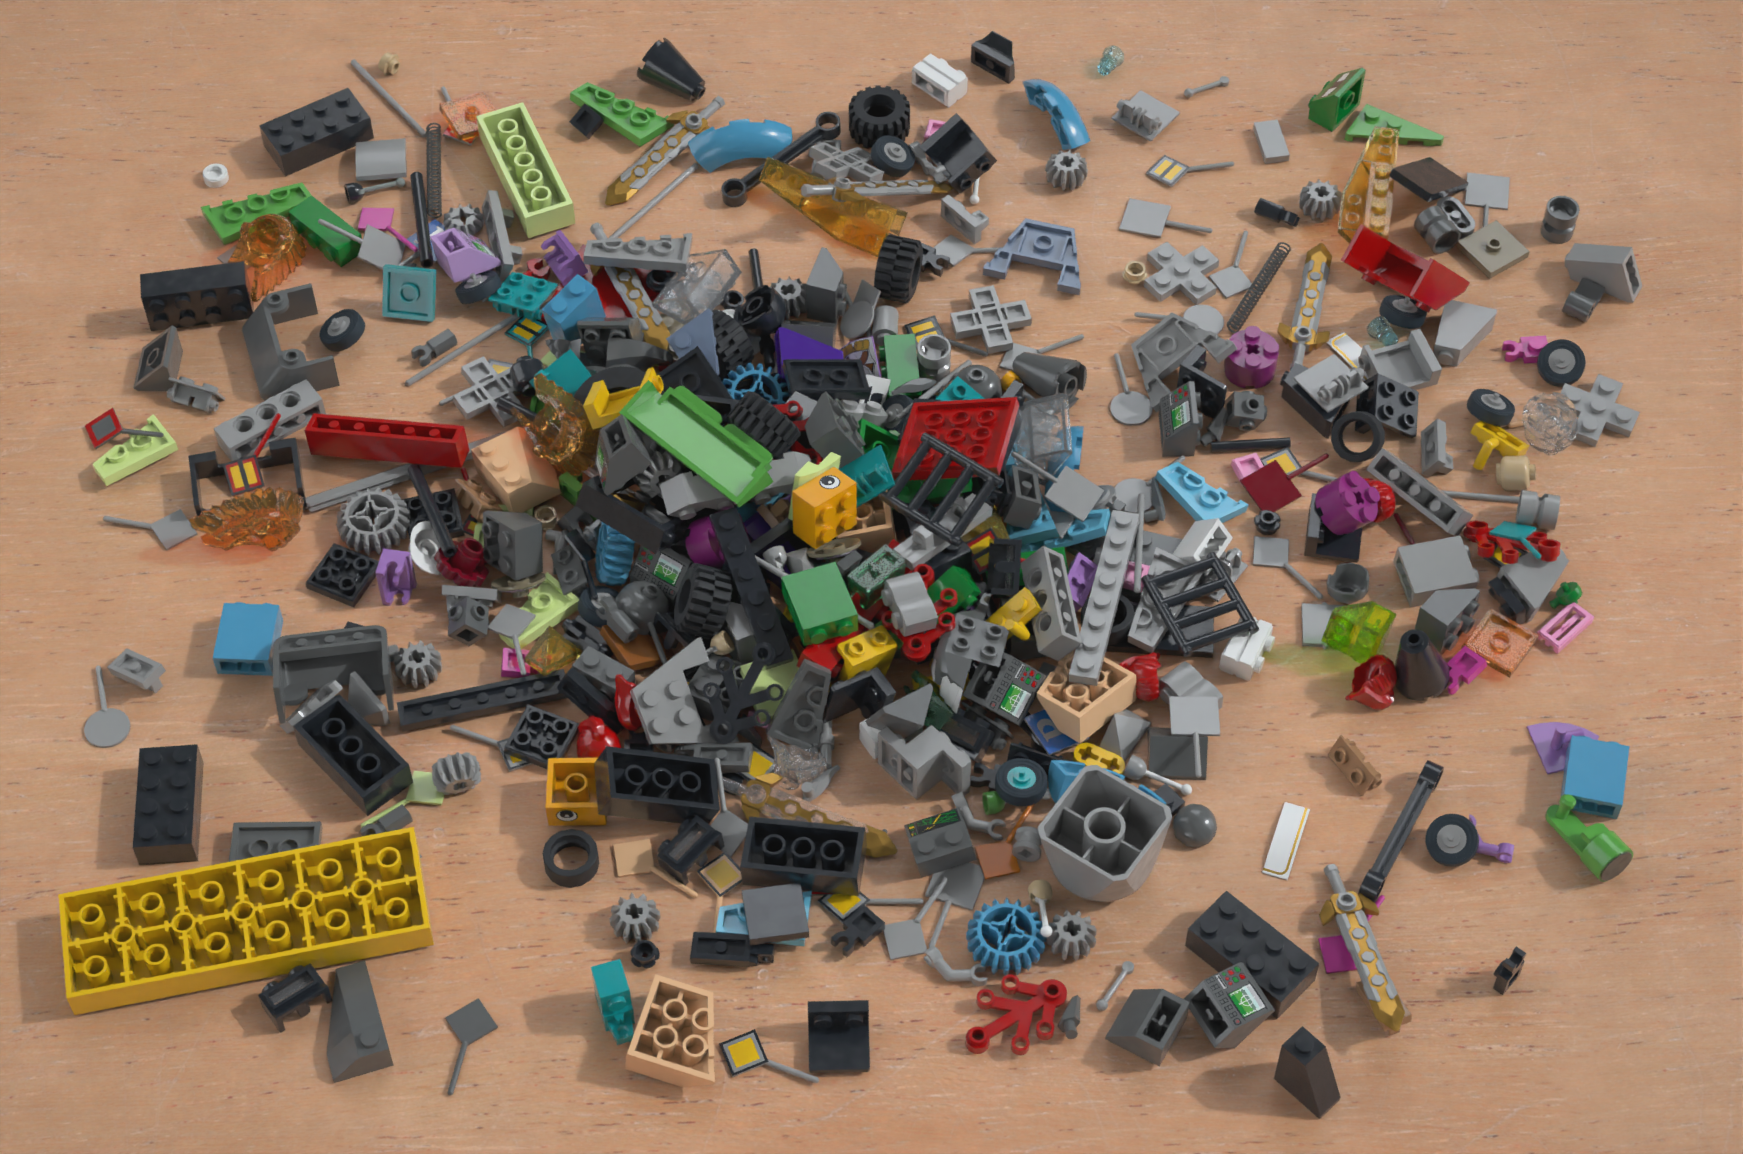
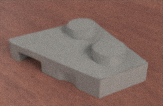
M334 680L318 688L280 727L287 734L294 731L293 726L331 700L343 687Z

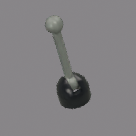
M397 178L393 182L363 188L358 183H348L344 185L346 198L349 204L356 203L363 198L366 192L394 186L403 187L405 180Z

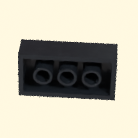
M349 88L259 125L264 147L285 177L356 146V142H366L374 138L370 116Z
M244 261L140 274L141 300L151 331L166 330L170 326L181 328L248 319L254 312L253 294Z
M340 694L293 726L298 745L367 816L413 783L409 764Z
M198 744L139 749L133 850L139 865L198 861L204 766Z
M606 746L594 763L599 815L680 824L687 819L691 821L697 815L709 824L720 810L714 759Z
M749 816L740 864L743 885L771 887L801 883L802 891L859 896L867 849L865 827Z
M1225 891L1187 931L1185 946L1217 972H1221L1239 962L1244 963L1275 1011L1271 1015L1276 1019L1316 979L1319 963L1228 891Z

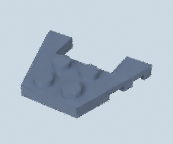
M1025 218L1009 236L1008 242L1004 247L999 248L990 263L987 262L983 267V275L1004 280L1011 261L1060 270L1062 272L1057 284V291L1080 295L1081 283L1079 280L1074 228Z

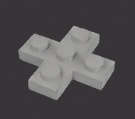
M826 142L810 147L808 156L817 160L814 171L823 175L825 180H829L832 177L849 176L857 180L856 182L882 181L884 172L873 167L875 165L870 153L859 147L845 152Z
M1168 242L1148 252L1147 260L1159 271L1145 279L1144 287L1160 302L1179 290L1195 305L1216 294L1217 287L1204 275L1218 268L1219 259L1203 245L1184 257Z
M994 285L970 289L969 299L973 309L950 313V321L956 339L982 335L988 354L1012 350L1013 340L1009 330L1031 326L1032 323L1026 301L1021 300L1000 304Z
M484 356L461 367V374L472 387L453 395V403L467 420L489 409L503 427L519 420L496 408L502 396L523 406L516 398L520 393L514 389L510 368L497 374Z
M1598 374L1590 393L1569 384H1564L1554 408L1578 417L1571 433V438L1595 447L1604 428L1627 437L1630 436L1640 412L1615 403L1623 383Z

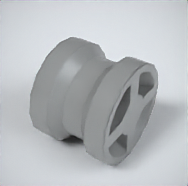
M1029 826L1018 828L1015 834L1017 842L1013 845L1012 854L1022 861H1037L1041 856L1040 845H1042L1038 829Z

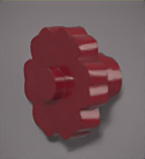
M466 538L461 542L453 541L457 549V553L453 557H445L441 547L438 549L434 556L435 561L438 563L436 568L445 579L453 580L457 586L463 587L482 585L489 570L485 567L487 562L483 558L484 548L479 541L473 538Z

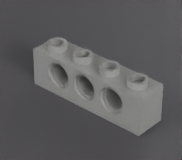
M307 379L215 427L214 431L218 445L231 461L254 454L277 413L281 414V418L263 449L269 446V442L281 440L307 426L314 413L326 414L323 400Z
M1383 448L1366 469L1381 482L1391 486L1394 492L1442 529L1454 536H1458L1466 526V523L1474 516L1393 453Z
M1042 546L1021 563L1025 587L1031 591L1042 608V611L1032 618L1038 652L1059 661L1080 646L1082 641L1064 557L1062 554Z

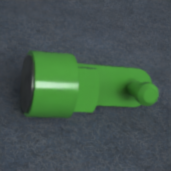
M1562 795L1559 800L1560 805H1552L1547 809L1545 814L1547 822L1580 856L1581 862L1599 881L1605 882L1615 878L1631 862L1633 851L1614 831H1610L1603 823H1596L1586 827L1571 811L1576 805V800L1572 795Z

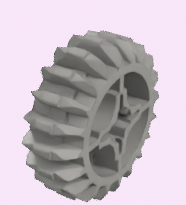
M367 487L365 493L357 491L355 498L348 496L347 503H341V511L337 512L336 525L340 538L343 542H346L349 549L355 548L358 553L365 550L368 556L372 551H376L380 555L383 548L391 549L392 544L399 546L400 539H406L407 528L410 526L408 518L411 517L410 512L407 510V504L404 500H401L398 493L392 495L389 489L382 492L379 487L376 491H371Z

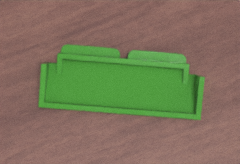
M648 380L619 412L632 425L738 507H741L773 483L772 478L767 472L772 469L770 465L773 458L772 454L734 424L722 427L720 425L722 422L721 415L684 386H678L675 389L669 387L661 395L653 383Z

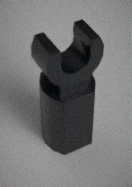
M1263 198L1259 199L1254 210L1255 214L1277 223L1282 221L1294 227H1297L1300 220L1297 214L1286 211L1283 206Z

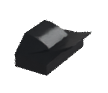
M991 31L985 38L975 41L971 45V63L1008 84L1015 79L1012 41Z

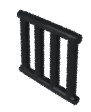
M925 432L920 438L922 443L894 481L895 485L887 492H882L879 499L917 524L923 525L924 528L949 544L959 547L962 543V538L960 537L995 487L1000 488L1004 479ZM932 448L943 456L908 505L897 497ZM954 461L964 467V470L929 518L918 510L949 465ZM975 474L986 482L952 531L939 523Z
M1210 552L1207 554L1206 559L1154 577L1145 575L1141 578L1147 593L1184 657L1191 656L1194 650L1248 631L1250 634L1259 631L1255 619L1215 552ZM1211 568L1218 578L1217 580L1163 598L1157 588ZM1222 589L1225 590L1230 599L1224 603L1178 619L1174 618L1169 609ZM1234 610L1238 612L1242 619V622L1188 641L1181 630Z

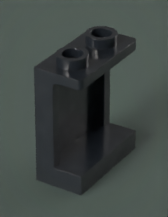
M957 113L920 145L921 149L933 160L937 167L943 165L946 168L942 173L948 178V183L960 194L970 188L974 181L983 173L989 171L992 165L997 162V159L976 133Z

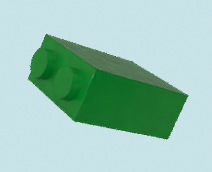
M836 562L782 577V594L804 646L819 644L827 639L847 636L852 632L858 631V613Z

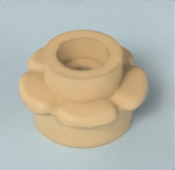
M387 52L381 57L378 68L385 76H388L390 73L395 74L399 70V56Z
M1139 261L1127 263L1124 268L1125 271L1122 272L1124 280L1131 284H1139L1147 279L1145 265Z
M551 506L539 507L533 516L542 522V530L545 531L554 529L555 525L558 524L557 521L560 519L555 509Z

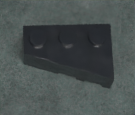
M925 500L918 511L930 518L936 509L928 500ZM904 515V534L906 539H908L920 525ZM962 539L959 547L951 544L924 564L929 565L933 569L935 581L952 566L965 569L971 573L972 550Z

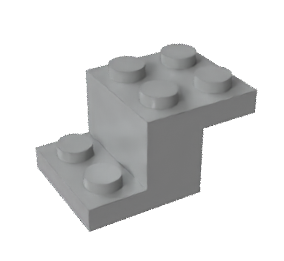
M931 725L907 744L900 734H894L887 726L878 733V764L916 800L941 780L956 794L962 791L965 796L970 792L971 759L964 750H958L944 732H939Z

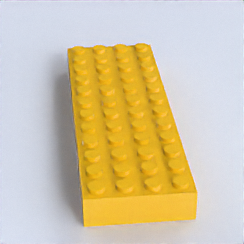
M414 827L58 894L66 998L74 1015L288 974L294 967L299 965L305 967L311 963L314 968L434 945L419 847Z

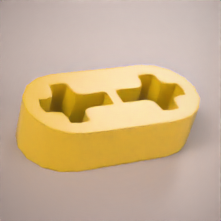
M1081 743L1074 749V762L1085 763V767L1098 765L1105 769L1114 765L1117 768L1112 771L1124 775L1125 762L1119 755L1091 743ZM1086 754L1091 755V758H1087L1086 761L1081 759Z

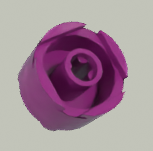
M1249 326L1245 330L1236 332L1229 338L1235 344L1237 350L1224 359V372L1227 379L1234 385L1241 388L1254 386V389L1268 385L1274 378L1279 344L1271 335L1261 331L1257 326Z
M1351 471L1319 488L1316 493L1315 502L1317 508L1321 507L1323 516L1320 518L1325 526L1333 533L1343 535L1352 533L1375 520L1378 512L1377 502L1380 500L1378 490L1370 487L1356 471Z
M711 514L693 520L688 527L690 534L686 537V548L691 560L694 563L722 569L725 559L709 520Z

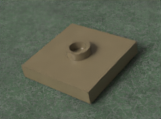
M1497 220L1459 240L1457 243V248L1489 279L1528 258L1530 252Z

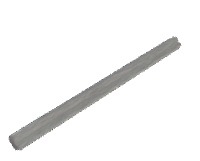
M505 432L468 443L470 451L465 461L473 459L471 449ZM408 463L309 496L305 499L307 508L310 512H315L345 502L348 496L355 498L357 491L365 493L367 487L371 491H376L378 487L384 489L411 480L407 470L412 464ZM418 464L424 475L447 468L446 466Z

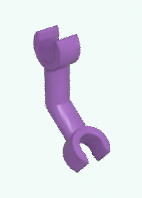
M1469 815V820L1476 827L1475 817ZM1479 836L1477 853L1494 856L1503 863H1511L1514 845L1510 843H1500L1498 845L1484 843Z

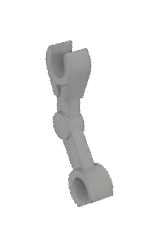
M918 141L909 144L914 153L915 162L922 166L926 175L933 176L937 184L948 180L942 173L946 168L943 165L935 167L932 163L928 162Z

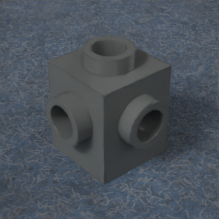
M1234 391L1225 400V409L1228 413L1225 426L1239 427L1242 431H1251L1256 429L1266 419L1267 407L1264 405V395H1257L1252 391Z
M469 597L454 604L448 612V636L468 646L485 637L489 625V607Z

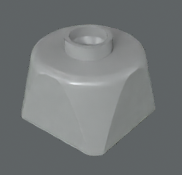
M1090 765L1084 767L1040 823L1038 832L1050 867L1062 886L1081 898L1097 902L1120 900L1133 894L1144 884L1156 863L1172 820L1170 807L1100 766Z

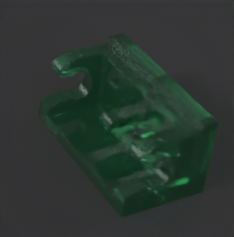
M885 544L847 575L849 595L852 597L857 592L861 598L860 606L867 610L882 598L881 591L884 590L887 579L905 575L906 559Z
M915 670L911 677L916 683H919V687L911 690L909 686L904 685L903 689L906 695L931 683L933 691L924 725L927 727L932 725L939 731L954 714L949 705L945 703L944 698L940 696L938 685Z

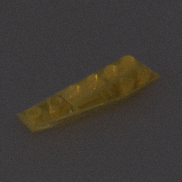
M1374 127L1342 192L1337 232L1349 244L1360 224L1388 240L1394 180L1390 178L1389 174L1392 168L1396 167L1400 129Z
M767 157L759 181L834 239L876 257L879 256L881 246L889 234L900 235L908 213L870 196H863L866 198L865 202H838L832 199V195L804 197L801 194V187L804 184L827 185L828 180L771 157Z

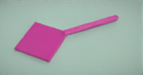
M362 207L358 230L365 231L368 224L380 231H389L411 250L418 252L416 246L391 227L394 208Z
M1380 895L1375 902L1378 908L1385 899L1383 895ZM1366 914L1367 920L1369 921L1373 915ZM1342 935L1318 939L1326 974L1357 970Z

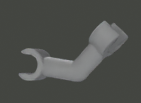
M962 791L951 796L956 808H960L968 830L990 834L994 840L1003 839L1002 835L993 833V829L996 826L1006 827L1004 821L995 819L987 822L974 819Z
M934 945L924 952L926 954L924 957L926 963L932 968L935 967L945 980L949 982L971 981L976 986L987 984V978L975 976L977 972H985L987 966L983 967L981 964H975L971 969L952 970L943 960L941 952Z

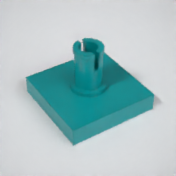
M384 265L382 316L433 322L435 320L436 269Z

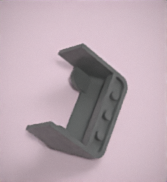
M311 283L268 294L242 327L260 397L264 401L307 379L315 391L340 386L333 355L306 361L305 354L301 350L288 349L281 351L274 327L275 324L318 314Z
M379 625L285 635L276 639L273 644V690L279 723H285V706L301 704L308 697V689L320 688L334 680L340 685H349L350 674L354 671L376 696L386 694L388 711L394 710L393 680L386 629Z

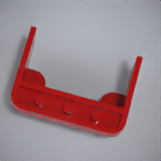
M1360 224L1341 258L1342 262L1363 274L1361 279L1372 285L1379 282L1417 301L1415 306L1428 313L1431 309L1435 311L1464 293L1470 284L1469 281L1436 260L1430 258L1428 261L1401 248Z

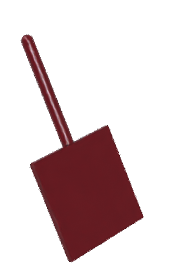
M1325 453L1289 475L1285 473L1277 460H1274L1244 477L1240 482L1261 511L1269 510L1276 512L1302 497L1291 479L1329 458V454Z

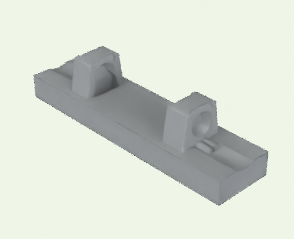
M488 190L482 205V211L490 248L501 261V265L495 267V271L501 282H504L512 271L514 264L520 263L523 253L521 247L509 244L506 228H510L513 223V210L501 208L498 191Z
M972 493L965 499L961 497L956 500L953 507L948 510L939 524L952 531L976 495ZM984 503L962 536L992 516V507ZM920 525L914 530L911 537L893 549V557L910 570H913L917 565L924 564L951 544L924 528L923 525Z

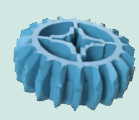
M752 363L746 365V370L740 365L736 368V372L730 371L728 373L729 379L722 381L733 399L741 400L747 391L757 393L772 405L785 404L786 401H783V399L789 396L788 392H782V389L787 386L786 383L782 382L779 384L777 382L781 375L771 376L772 367H769L764 372L763 364L761 363L757 365L755 370ZM753 379L749 390H735L740 381ZM763 383L769 388L772 396L764 392Z
M601 522L595 555L596 578L600 583L609 586H621L629 577L635 551V542Z
M1007 897L1004 900V904H999L994 899L992 907L984 903L981 911L975 910L973 919H970L968 922L969 930L966 932L967 948L969 952H973L974 962L981 961L983 967L991 966L993 974L1000 969L1003 970L1004 975H1008L1009 970H1014L1018 975L1021 972V967L1029 971L1031 963H1037L1040 959V954H1043L1045 950L1044 943L1047 937L1041 935L1040 930L1043 926L1042 921H1039L1040 915L1038 912L1031 913L1032 908L1030 904L1022 908L1019 899L1015 904H1010ZM1016 924L1025 929V931L1019 929ZM984 939H987L988 943L995 945L997 949L989 946Z

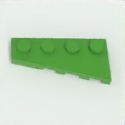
M588 82L570 92V100L580 107L584 104L588 105L605 120V124L639 147L674 126V124L666 122V119L669 117L668 115L663 118L656 115V110L648 107L645 110L635 106L634 101L627 98L617 99L614 97L615 93Z

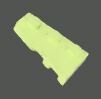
M154 414L147 419L148 424L141 430L162 432L164 434L162 438L129 434L130 439L124 444L115 445L93 463L95 472L106 486L178 450L176 442Z
M548 572L545 574L546 579L537 589L531 590L527 595L528 600L520 607V609L536 615L518 637L521 649L578 610L579 598L572 592L564 596L559 581ZM499 634L500 638L507 645L515 649L513 639Z

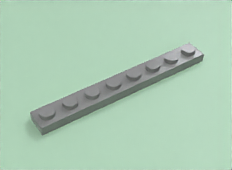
M1112 511L1080 631L1082 644L1075 649L1069 672V682L1094 686L1098 684L1139 525L1140 514Z

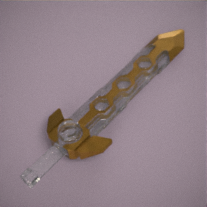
M775 773L759 775L755 777V780L748 781L746 786L722 777L724 790L741 796V808L748 822L749 816L759 817L761 812L774 819L865 827L867 856L878 858L898 852L886 832L852 818H846L813 805L809 801L773 788L783 780V777Z

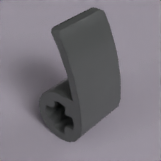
M1582 278L1575 292L1571 291L1567 297L1562 312L1587 322L1603 296L1605 287Z

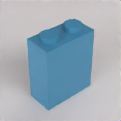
M579 274L541 309L553 340L564 339L574 341L581 339L577 327L579 320L587 317H606L597 288Z
M243 602L224 603L213 653L217 674L273 676V644L276 639L280 638L283 626V617L279 605L270 603L245 604Z
M1571 736L1566 751L1561 796L1569 794L1575 798L1576 805L1571 809L1572 811L1613 819L1618 818L1623 806L1630 746L1621 745L1614 741L1594 740L1588 736Z

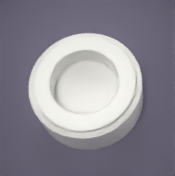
M211 164L202 173L205 184L212 188L221 187L229 180L227 168L222 164Z

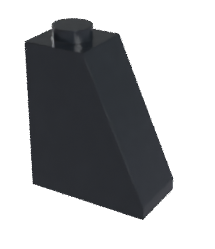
M1294 363L1290 372L1285 371L1281 378L1280 385L1283 386L1281 397L1323 437L1329 439L1335 422L1341 418L1350 400L1327 412L1294 380L1295 376L1309 368Z
M1302 1026L1281 1046L1274 1079L1320 1119L1340 1100L1341 1096L1326 1046Z

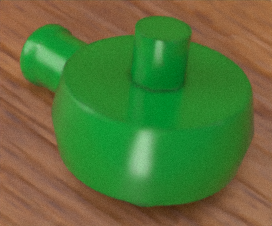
M1563 582L1556 591V598L1549 601L1553 609L1560 604L1570 605L1574 602L1577 604V600L1582 596V589L1576 582Z

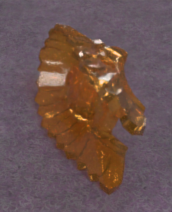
M277 214L262 215L251 223L244 222L240 228L241 237L232 256L228 260V263L244 261L245 265L255 268L250 294L252 302H258L262 296H267L269 291H274L275 285L280 286L283 280H287L290 273L295 272L296 267L302 265V258L306 256L305 251L307 247L303 243L304 239L298 234V231L295 230L289 219Z
M540 373L533 379L536 390L535 395L545 403L544 408L538 412L532 422L514 406H512L510 412L517 417L518 422L528 433L534 444L532 450L537 456L545 458L552 464L555 470L562 474L568 472L573 476H579L582 471H586L588 467L595 464L599 433L603 427L592 429L580 400L575 399L571 393L564 391L563 387L557 386L553 380H547L546 376Z
M271 487L265 490L257 488L253 493L246 491L242 496H233L230 500H223L221 506L212 505L210 511H202L200 516H193L189 519L192 529L206 533L200 536L202 543L206 546L222 548L227 551L237 546L255 545L265 547L272 552L278 550V548L286 547L301 529L299 522L303 515L304 500L302 496H298L292 490L284 491L281 487L275 490Z

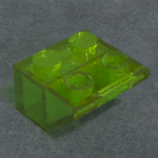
M1373 601L1335 607L1321 641L1326 643L1331 649L1338 650L1352 657L1356 662L1364 663L1371 656L1380 653L1397 614Z

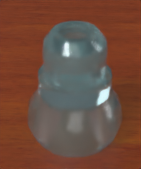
M1114 45L1106 47L1097 66L1098 72L1106 76L1117 66H1120L1124 62L1123 51Z
M1384 316L1376 317L1367 326L1369 336L1382 342L1385 347L1398 343V336L1393 332V328Z

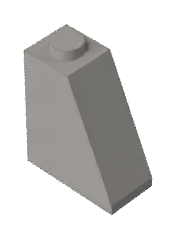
M1575 243L1565 257V267L1568 268L1570 279L1579 283L1582 278L1588 279L1605 287L1604 293L1633 303L1642 288L1632 247Z
M1455 300L1444 305L1433 350L1437 361L1444 365L1457 367L1492 331L1497 309Z
M1561 549L1556 561H1542L1529 552L1518 558L1517 563L1502 566L1497 574L1506 589H1510L1526 608L1527 623L1532 621L1569 562Z

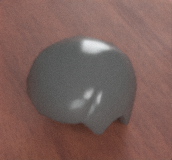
M1355 563L1337 565L1332 576L1329 574L1327 578L1328 594L1336 601L1346 604H1352L1363 599L1369 589L1368 570L1362 565Z
M1189 804L1182 807L1172 822L1175 838L1189 847L1199 848L1209 844L1217 831L1214 814L1202 804Z

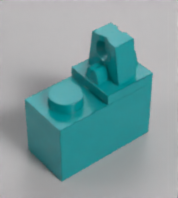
M617 959L592 966L591 972L595 996L605 1030L611 1032L617 1045L631 1042L634 1035L633 1024H635L630 989L621 960Z

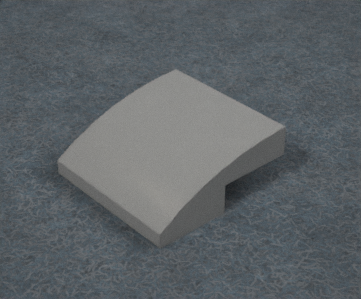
M406 139L356 142L357 181L407 177Z

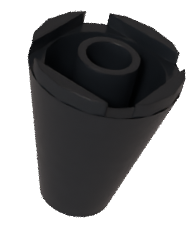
M663 38L664 42L660 40L655 42L643 57L642 61L645 62L643 69L638 68L637 77L643 82L687 100H699L706 91L704 79L668 39Z
M1414 629L1402 635L1394 665L1397 672L1395 686L1398 692L1406 698L1416 701H1423L1426 697L1440 695L1447 687L1450 679L1447 662L1425 632Z

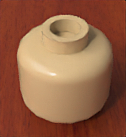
M1524 455L1504 456L1501 459V463L1496 464L1497 484H1501L1502 488L1506 491L1527 490L1530 487V481L1536 480L1535 464L1530 465L1528 457Z

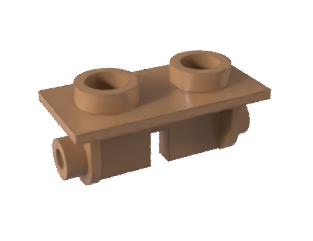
M456 478L455 481L461 486L456 492L458 502L466 510H469L470 514L479 523H483V512L503 511L495 502L496 498L482 489L483 485L473 479L465 481Z
M1340 735L1329 751L1328 756L1358 793L1364 796L1370 785L1376 788L1382 783L1381 774L1375 770L1370 762H1364L1366 757L1357 748L1354 741H1350L1348 738L1345 739Z

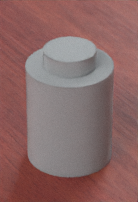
M883 305L874 310L872 336L874 342L880 346H884V335H898L899 313L892 306Z

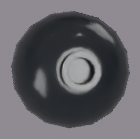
M762 285L750 291L744 297L746 302L741 307L738 304L734 312V320L737 321L746 333L755 337H764L776 333L778 328L782 326L786 315L785 302L775 288Z

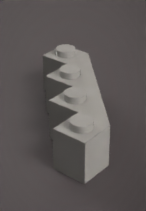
M793 451L783 453L782 459L772 460L770 462L772 469L767 472L772 478L773 483L749 501L761 505L770 502L771 497L779 493L792 495L795 474L808 461L811 462L809 455ZM692 472L679 474L660 484L667 514L679 517L681 520L695 517L696 512L704 508L722 511L734 507L732 501L698 475L693 477Z

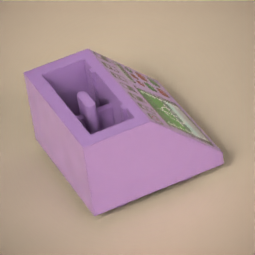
M456 228L430 236L438 264L454 283L468 280L471 273L476 275L491 271L494 267L501 265L499 258L483 240Z

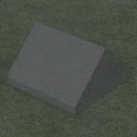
M170 326L142 348L133 387L137 391H168L169 388H173L174 384L168 379L169 377L177 379L183 354L176 327Z
M931 683L881 708L865 721L867 726L880 731L887 726L894 734H900L903 739L912 735L924 725L933 691Z
M1148 727V771L1167 779L1206 780L1208 736H1199L1201 777L1197 778L1195 774L1193 736H1171V728Z

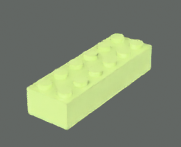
M524 103L476 116L479 137L527 237L531 238L576 224L573 202Z

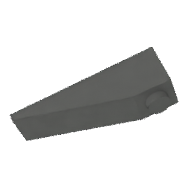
M365 960L337 968L335 972L326 1054L334 1083L394 1066Z

